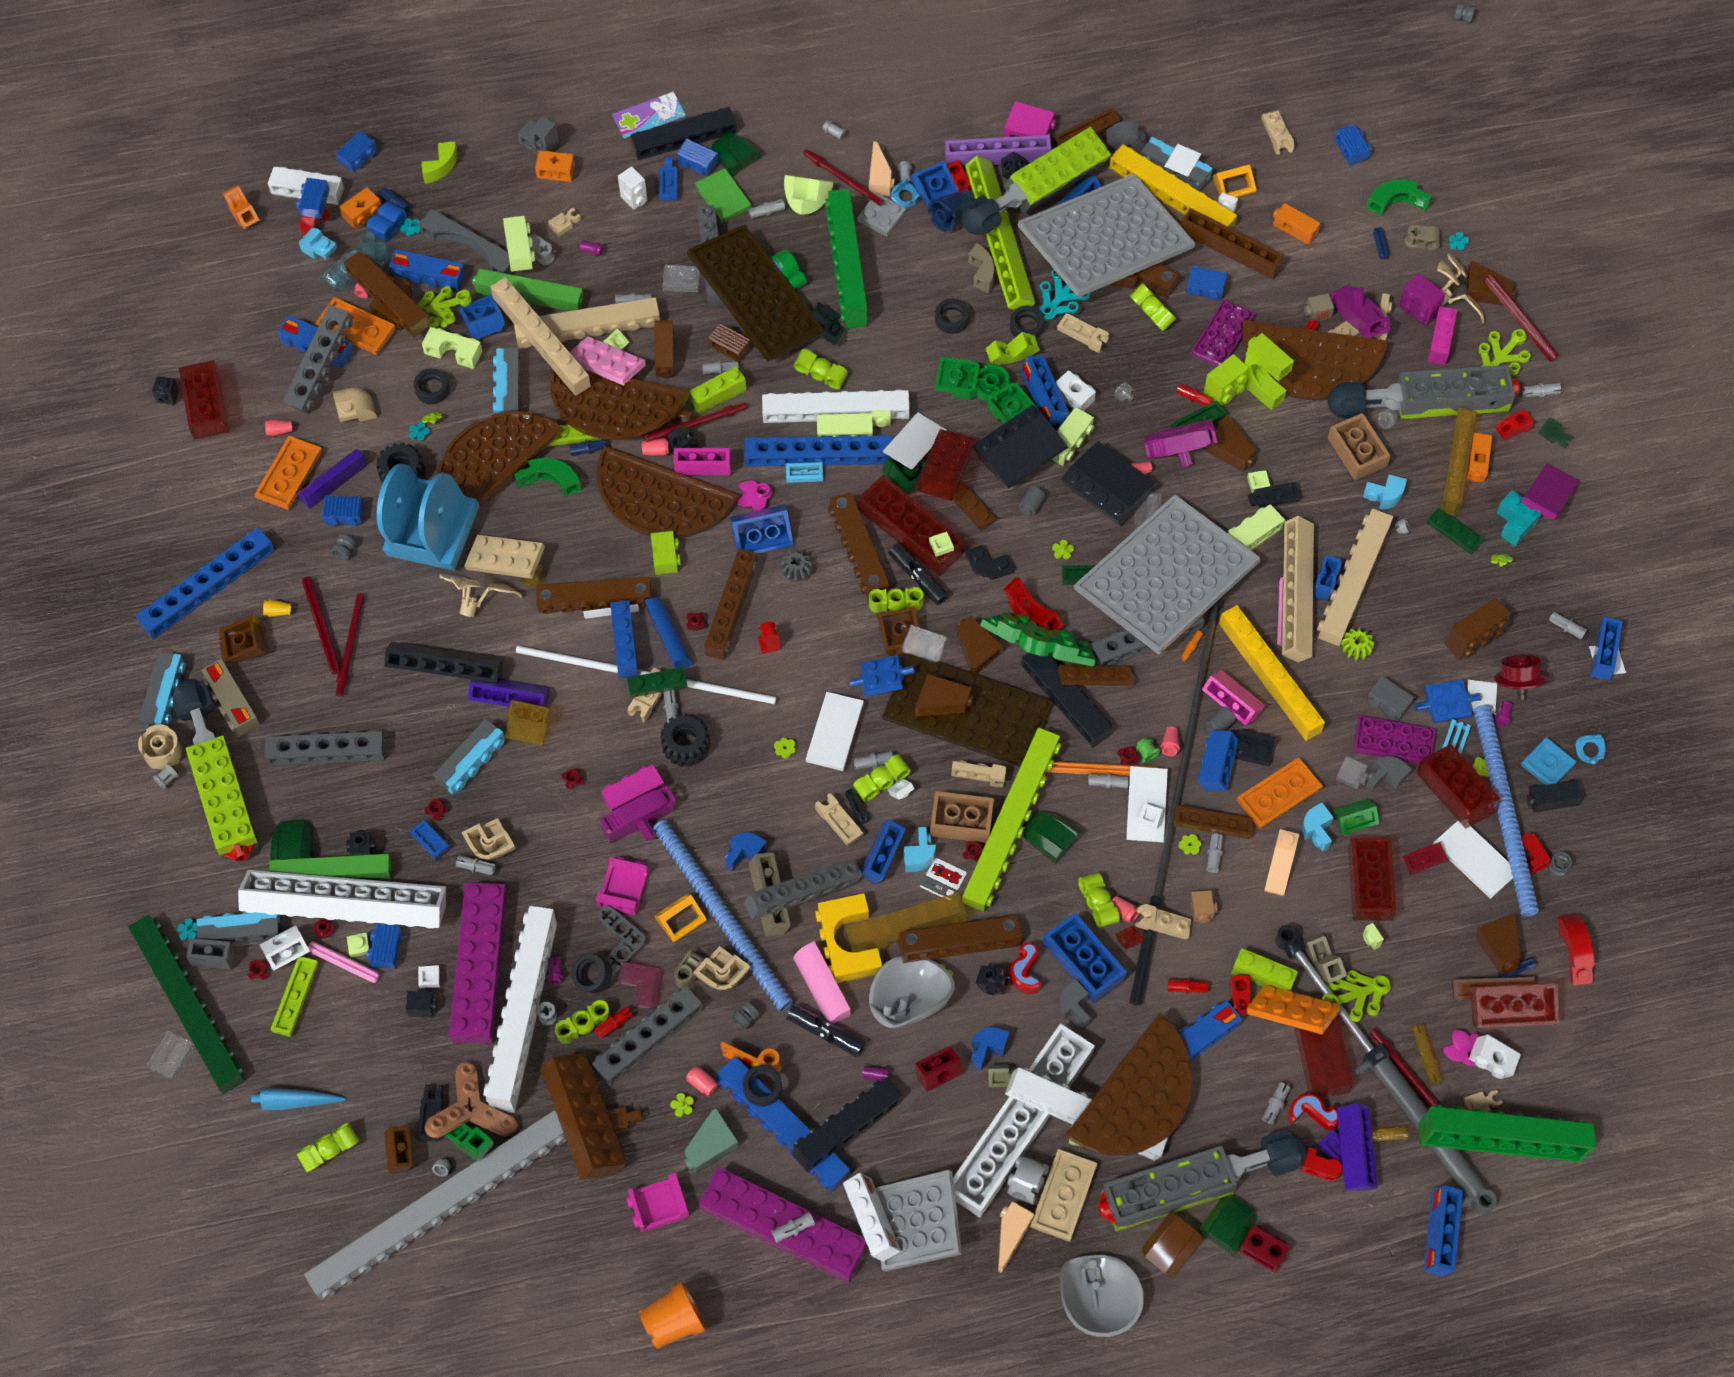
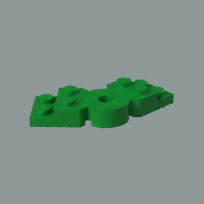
M940 357L935 391L952 393L954 398L967 400L977 396L980 400L987 402V410L997 421H1001L1003 424L1032 404L1038 409L1017 383H1010L1009 374L1003 367L987 364L984 368L980 369L979 364L975 361Z
M1002 613L982 619L980 626L1011 643L1019 642V647L1031 654L1048 656L1051 653L1052 657L1058 660L1094 666L1095 657L1090 644L1083 640L1076 641L1074 634L1069 630L1050 631L1037 626L1036 622L1030 620L1024 614L1013 617L1011 614Z

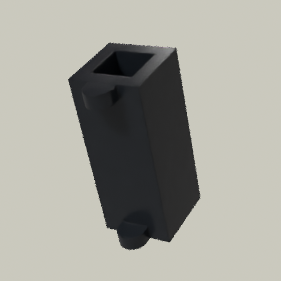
M1571 779L1570 782L1536 787L1529 785L1527 802L1529 806H1532L1533 813L1579 806L1583 799L1579 782L1576 779Z

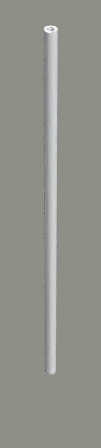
M518 645L516 647V653L618 673L617 665ZM637 669V676L651 673ZM686 679L687 686L690 688L770 704L776 703V697Z

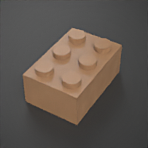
M1363 413L1330 427L1328 440L1355 481L1388 466L1390 454Z
M935 791L930 835L932 837L987 843L990 836L994 798Z

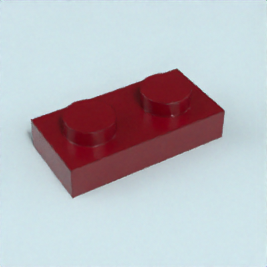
M1440 842L1403 855L1410 875L1448 861Z

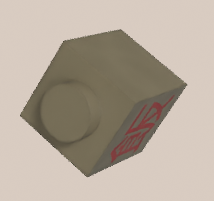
M1329 294L1309 297L1307 299L1304 311L1310 320L1320 321L1332 318L1334 307Z

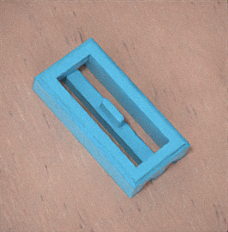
M822 462L786 464V483L823 481ZM806 469V470H801V471H790V470Z
M1452 719L1440 754L1459 761L1471 725L1467 724L1466 726L1463 725V722L1457 723L1456 720ZM1456 727L1457 731L1450 751L1447 752L1446 748L1453 728ZM1462 729L1465 732L1462 737L1457 755L1453 754Z

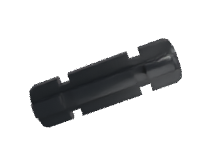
M851 788L845 791V796L855 816H857L859 824L867 823L869 817L864 811L865 809L859 797H857L855 789Z

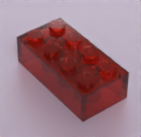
M215 360L179 367L188 427L193 440L230 432L220 374Z
M940 429L920 473L917 491L953 501L972 456L975 439Z
M1452 744L1420 760L1417 775L1465 829L1497 812L1501 798Z
M1351 838L1348 845L1353 920L1393 921L1397 910L1391 838Z
M1546 981L1470 985L1472 1026L1478 1029L1559 1025L1557 983Z
M1338 1015L1335 1016L1323 1034L1294 1027L1308 1093L1319 1097L1349 1094L1353 1088V1082Z

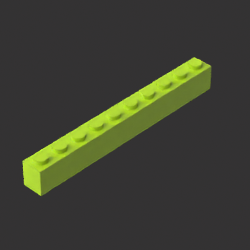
M976 155L965 165L974 197L977 199L984 195L988 199L992 198L995 201L1002 197L992 161ZM1004 209L999 213L1002 217L1000 226L988 232L986 236L1009 309L1015 310L1021 306H1033L1035 301L1007 210Z
M1038 727L962 896L963 904L983 912L987 906H991L994 899L992 893L994 889L998 890L1002 881L999 877L1002 872H1006L1009 865L1007 859L1009 855L1013 856L1017 847L1015 841L1017 838H1021L1024 832L1023 823L1024 821L1028 822L1031 816V805L1037 803L1039 787H1044L1047 779L1045 774L1047 770L1051 771L1054 764L1052 758L1054 754L1058 755L1062 744L1059 743V735Z

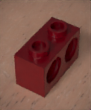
M1253 1225L1239 1252L1276 1273L1290 1246L1287 1245L1284 1239L1271 1236L1265 1228ZM1251 1239H1259L1262 1245H1253ZM1271 1249H1276V1250H1278L1279 1253H1280V1256H1279V1257H1274V1256H1272V1255L1270 1254V1250H1271Z

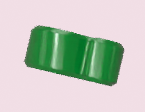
M783 249L770 257L795 291L806 285V276L800 271L797 260L790 251Z

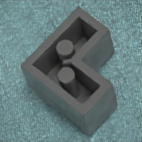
M543 116L537 122L529 119L518 132L519 144L537 154L539 151L554 152L560 145L556 123L552 119H547Z

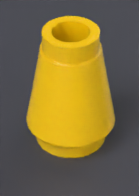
M273 599L264 600L263 615L275 617L291 614V604Z

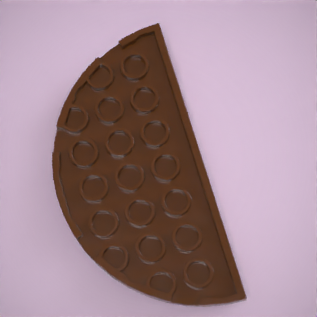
M1243 320L1242 338L1246 352L1248 350V342L1253 337L1263 333L1294 360L1291 372L1278 381L1270 373L1268 374L1287 390L1286 395L1303 400H1328L1330 391L1336 385L1344 382L1359 381L1363 385L1380 365L1388 340L1367 339L1366 337Z
M553 369L550 377L551 397L561 418L573 429L588 436L601 439H627L651 432L671 420L682 409L690 396L688 389L630 379L627 383L621 385L588 370L585 371L589 375L591 387L575 396Z
M510 411L493 414L488 419L481 422L478 420L469 425L452 440L446 449L447 452L442 461L439 462L437 474H450L464 496L475 498L481 506L507 483L515 473L527 465L528 461L532 460L564 431L563 427L547 417L536 416L531 412Z
M605 446L599 457L597 480L602 500L610 513L618 521L631 530L651 537V533L673 531L674 538H682L698 534L720 522L732 510L739 499L737 494Z
M1161 1012L1153 1019L1066 1131L1064 1136L1085 1149L1088 1148L1104 1155H1133L1159 1144L1179 1125L1187 1110L1191 1096V1064L1180 1035Z

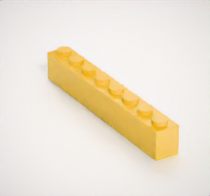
M1122 144L1110 157L1109 168L1123 177L1135 174L1153 196L1183 215L1192 208L1232 229L1234 228L1237 215L1232 210L1226 209L1217 201L1207 197L1203 192L1197 191L1190 184L1178 179L1174 174L1168 173L1161 166L1139 155L1132 148Z
M1238 605L1223 612L1219 625L1305 741L1322 733L1325 724L1324 720Z

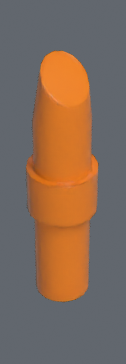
M1197 630L1191 641L1186 645V649L1181 655L1183 662L1196 649L1198 642L1203 636L1201 631Z

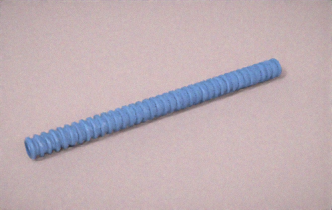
M1480 705L1473 710L1477 729L1479 730V738L1482 750L1484 751L1483 755L1485 756L1486 766L1488 767V776L1492 793L1494 794L1496 809L1498 810L1497 814L1501 831L1503 832L1502 836L1504 837L1507 857L1511 865L1510 869L1514 886L1516 887L1518 903L1520 904L1519 908L1522 916L1529 917L1539 912L1538 904L1534 896L1535 892L1532 880L1530 879L1531 875L1529 874L1530 871L1526 862L1527 858L1522 846V837L1519 825L1517 824L1518 820L1513 807L1514 804L1510 787L1508 786L1506 771L1504 770L1505 766L1499 748L1500 745L1494 727L1491 708L1488 705Z
M661 820L653 827L656 836L663 842L662 844L669 851L670 856H673L672 859L676 861L679 869L683 870L682 873L686 875L685 878L689 880L692 888L696 889L695 892L699 894V898L702 899L706 908H709L712 917L716 918L715 921L719 923V927L726 933V937H729V941L733 942L732 945L736 947L740 957H743L742 960L751 966L750 971L753 972V976H757L756 980L760 981V986H763V990L767 991L766 994L770 996V1000L774 1001L773 1005L777 1006L778 1011L787 1009L793 1000L789 998L788 993H785L786 990L782 988V984L775 978L772 970L768 968L769 965L765 963L762 955L758 954L757 949H754L755 945L751 944L752 941L748 939V935L741 929V925L738 924L737 920H734V915H731V911L724 905L725 902L721 900L718 892L714 891L715 888L711 886V882L708 881L704 872H701V868L698 867L695 859L691 857V853H688V849L685 848L681 839L675 834L668 820Z

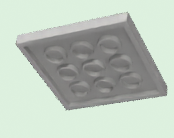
M951 1171L938 1172L875 1188L901 1252L889 1259L881 1261L883 1271H891L962 1254Z

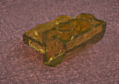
M511 700L507 716L509 720L504 738L543 746L546 731L550 725V708Z

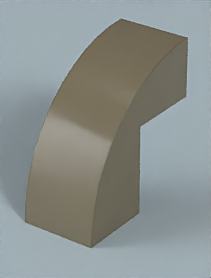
M976 243L969 253V264L979 268L974 275L973 286L989 294L993 286L994 263L987 250Z
M1317 934L1302 941L1314 968L1327 983L1347 976L1341 957L1331 953L1325 935Z

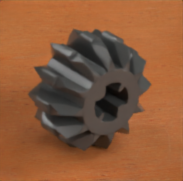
M796 549L795 553L789 551L788 556L782 557L783 562L780 563V568L782 569L783 576H787L788 580L794 578L797 582L798 578L804 580L805 575L810 576V570L812 569L811 558L806 556L804 551L798 553Z

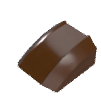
M915 606L887 613H877L876 616L885 653L890 656H902L909 654V652L916 653L923 644Z
M250 615L220 629L219 643L224 663L254 658L265 654L269 650L265 632L266 628L260 619Z
M1170 1212L1142 1247L1145 1258L1163 1273L1175 1276L1202 1244L1203 1238L1198 1231L1194 1230L1178 1215Z

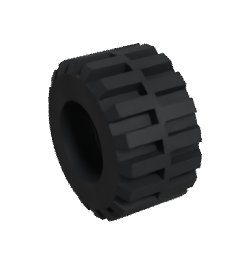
M400 442V445L394 443L392 447H385L386 450H382L380 452L381 456L377 457L378 463H376V467L382 484L389 471L397 464L409 465L418 478L424 479L423 477H425L426 472L422 455L411 444L406 446L405 443Z
M684 713V716L678 714L675 719L671 717L669 723L665 722L664 729H661V744L665 757L668 760L670 759L671 763L675 764L677 762L678 766L682 767L683 764H686V767H690L691 763L696 765L699 764V759L701 761L705 759V755L709 753L710 738L706 723L703 724L701 718L697 720L696 715L692 714L690 717L688 713ZM687 734L696 738L692 744L687 746L675 743V740L681 735Z

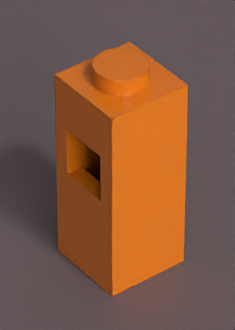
M1286 203L1281 208H1277L1273 214V225L1308 245H1310L1319 232L1320 222Z
M1473 433L1469 449L1467 480L1473 482L1485 481L1488 474L1492 435Z

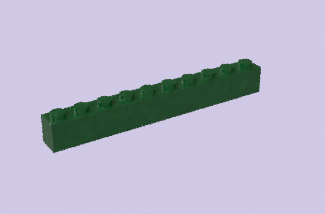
M147 915L129 925L130 932L221 1093L225 1094L244 1083L245 1081L241 1076L245 1074L239 1063L234 1064L232 1059L235 1058V1055L230 1047L225 1048L223 1042L226 1040L221 1031L216 1032L214 1026L217 1024L212 1015L207 1016L204 1010L208 1009L202 998L198 1000L195 994L198 993V990L193 982L188 983L186 978L189 977V974L184 966L179 967L177 962L180 961V958L175 950L170 951L168 946L172 944L166 934L161 935L160 930L162 927L158 920H153L150 915Z

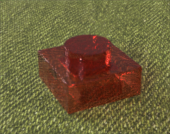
M1134 926L1125 928L1115 934L1117 941L1125 950L1143 942L1142 935Z

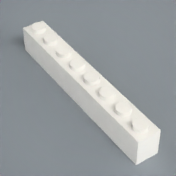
M908 390L842 391L836 393L806 392L801 394L769 393L762 395L763 423L817 421V415L842 413L870 414L872 410H890L891 419H909Z
M1019 1067L1013 1071L1005 1095L1070 1124H1073L1091 1101L1088 1095L1081 1092H1073L1068 1086L1051 1082L1050 1078L1037 1076L1032 1073V1070L1025 1067ZM1167 1138L1154 1147L1138 1154L1155 1161L1162 1156Z

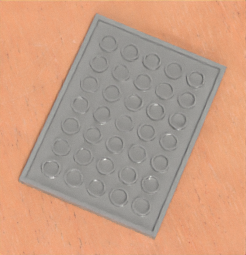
M1135 174L1020 220L1018 223V227L1077 297H1081L1188 251L1195 246V242Z
M1174 495L1074 584V590L1159 655L1260 562V557L1178 496Z

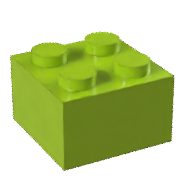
M1233 354L1207 374L1203 394L1213 398L1212 402L1217 400L1221 406L1228 404L1233 396L1239 395L1245 390L1249 368Z

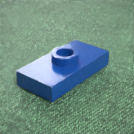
M422 820L409 831L410 835L435 860L450 849V845L425 820Z

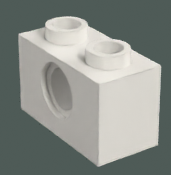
M631 166L618 175L621 198L634 210L645 204L647 193L645 179Z
M1069 370L1056 381L1064 402L1072 409L1076 407L1084 412L1095 401L1096 391L1093 387L1085 384L1078 375L1071 373Z
M296 926L260 944L273 971L310 952Z
M1487 1034L1476 1038L1469 1059L1475 1062L1477 1067L1490 1071L1494 1077L1504 1079L1513 1076L1521 1054Z

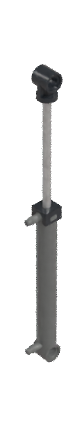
M1291 925L1281 926L1275 938L1277 947L1284 950L1290 959H1298L1324 995L1333 994L1303 954L1306 947L1299 939L1297 930ZM1282 935H1288L1291 940L1283 939ZM1339 1005L1338 1014L1367 1052L1362 1060L1363 1063L1355 1068L1354 1072L1358 1075L1368 1069L1370 1072L1374 1071L1419 1131V1121L1428 1109L1390 1060V1054L1383 1044L1374 1048L1356 1023L1350 1019L1344 1007ZM1430 1147L1466 1194L1462 1198L1461 1208L1472 1203L1473 1210L1477 1214H1489L1496 1205L1497 1198L1491 1190L1486 1188L1459 1150ZM1480 1199H1486L1489 1205H1482Z

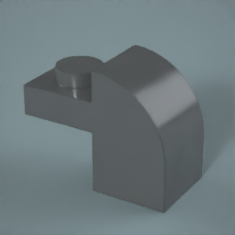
M1119 122L1107 129V144L1117 150L1123 144L1125 146L1131 145L1142 151L1146 146V133L1138 129V123Z
M1382 757L1375 761L1373 771L1367 777L1368 783L1366 788L1373 792L1385 780L1397 789L1409 777L1412 768L1396 757Z
M1076 979L1061 992L1059 1013L1063 1020L1070 1015L1071 1021L1076 1026L1080 1025L1084 1030L1090 1025L1091 1018L1080 1006L1088 1000L1089 993Z

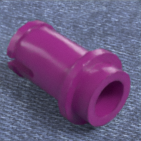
M582 240L579 250L580 252L594 254L597 257L602 255L603 245L599 242L595 244Z
M1508 701L1500 702L1498 715L1495 716L1498 726L1506 727L1510 723L1509 716L1512 703Z
M554 957L549 958V975H547V980H549L550 984H559L563 979L561 959L556 957L554 965Z
M864 1066L862 1078L879 1080L881 1082L886 1077L888 1078L889 1069H885V1067L881 1069Z

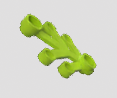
M446 286L441 289L437 297L432 291L426 292L418 305L428 313L444 318L447 324H451L456 320L453 312H447L442 309L458 304L468 306L471 303L472 297L468 290H461L456 294V298L443 301L453 295L451 288ZM432 316L429 318L431 325L429 328H436L439 324L436 317Z
M1522 329L1513 331L1511 340L1502 351L1499 345L1500 334L1497 331H1492L1489 334L1488 340L1492 346L1494 360L1490 362L1489 344L1481 343L1478 349L1483 362L1481 367L1511 363L1509 366L1510 374H1518L1520 365L1516 362L1527 363L1531 355L1526 350L1521 351L1517 355L1508 354L1516 345L1524 344L1526 340L1525 331Z
M1351 970L1347 973L1346 981L1338 979L1329 983V987L1332 990H1339L1341 988L1350 992L1337 997L1333 994H1325L1322 1000L1341 1005L1357 999L1349 1017L1352 1021L1359 1022L1363 1016L1362 1009L1366 996L1374 993L1372 1002L1368 1004L1367 1013L1376 1016L1380 1010L1379 1003L1381 997L1390 991L1391 985L1389 979L1385 976L1379 975L1372 979ZM1357 982H1360V983L1365 984V985H1367V986L1361 987V986H1358V985H1355V984H1356Z

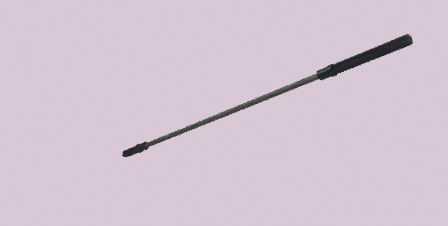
M1224 595L1210 607L1211 613L1154 895L1150 897L1149 905L1157 907L1159 910L1162 904L1160 896L1174 831V808L1176 805H1179L1217 612L1221 608ZM1144 929L1130 996V1003L1134 1006H1140L1142 1003L1156 931L1151 929Z

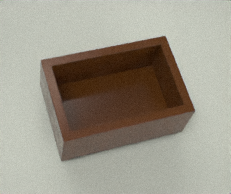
M1494 598L1453 625L1445 645L1459 661L1464 657L1469 658L1475 653L1476 649L1486 647L1491 639L1494 637L1497 639L1504 634V629L1509 623L1508 619L1511 614L1497 598Z

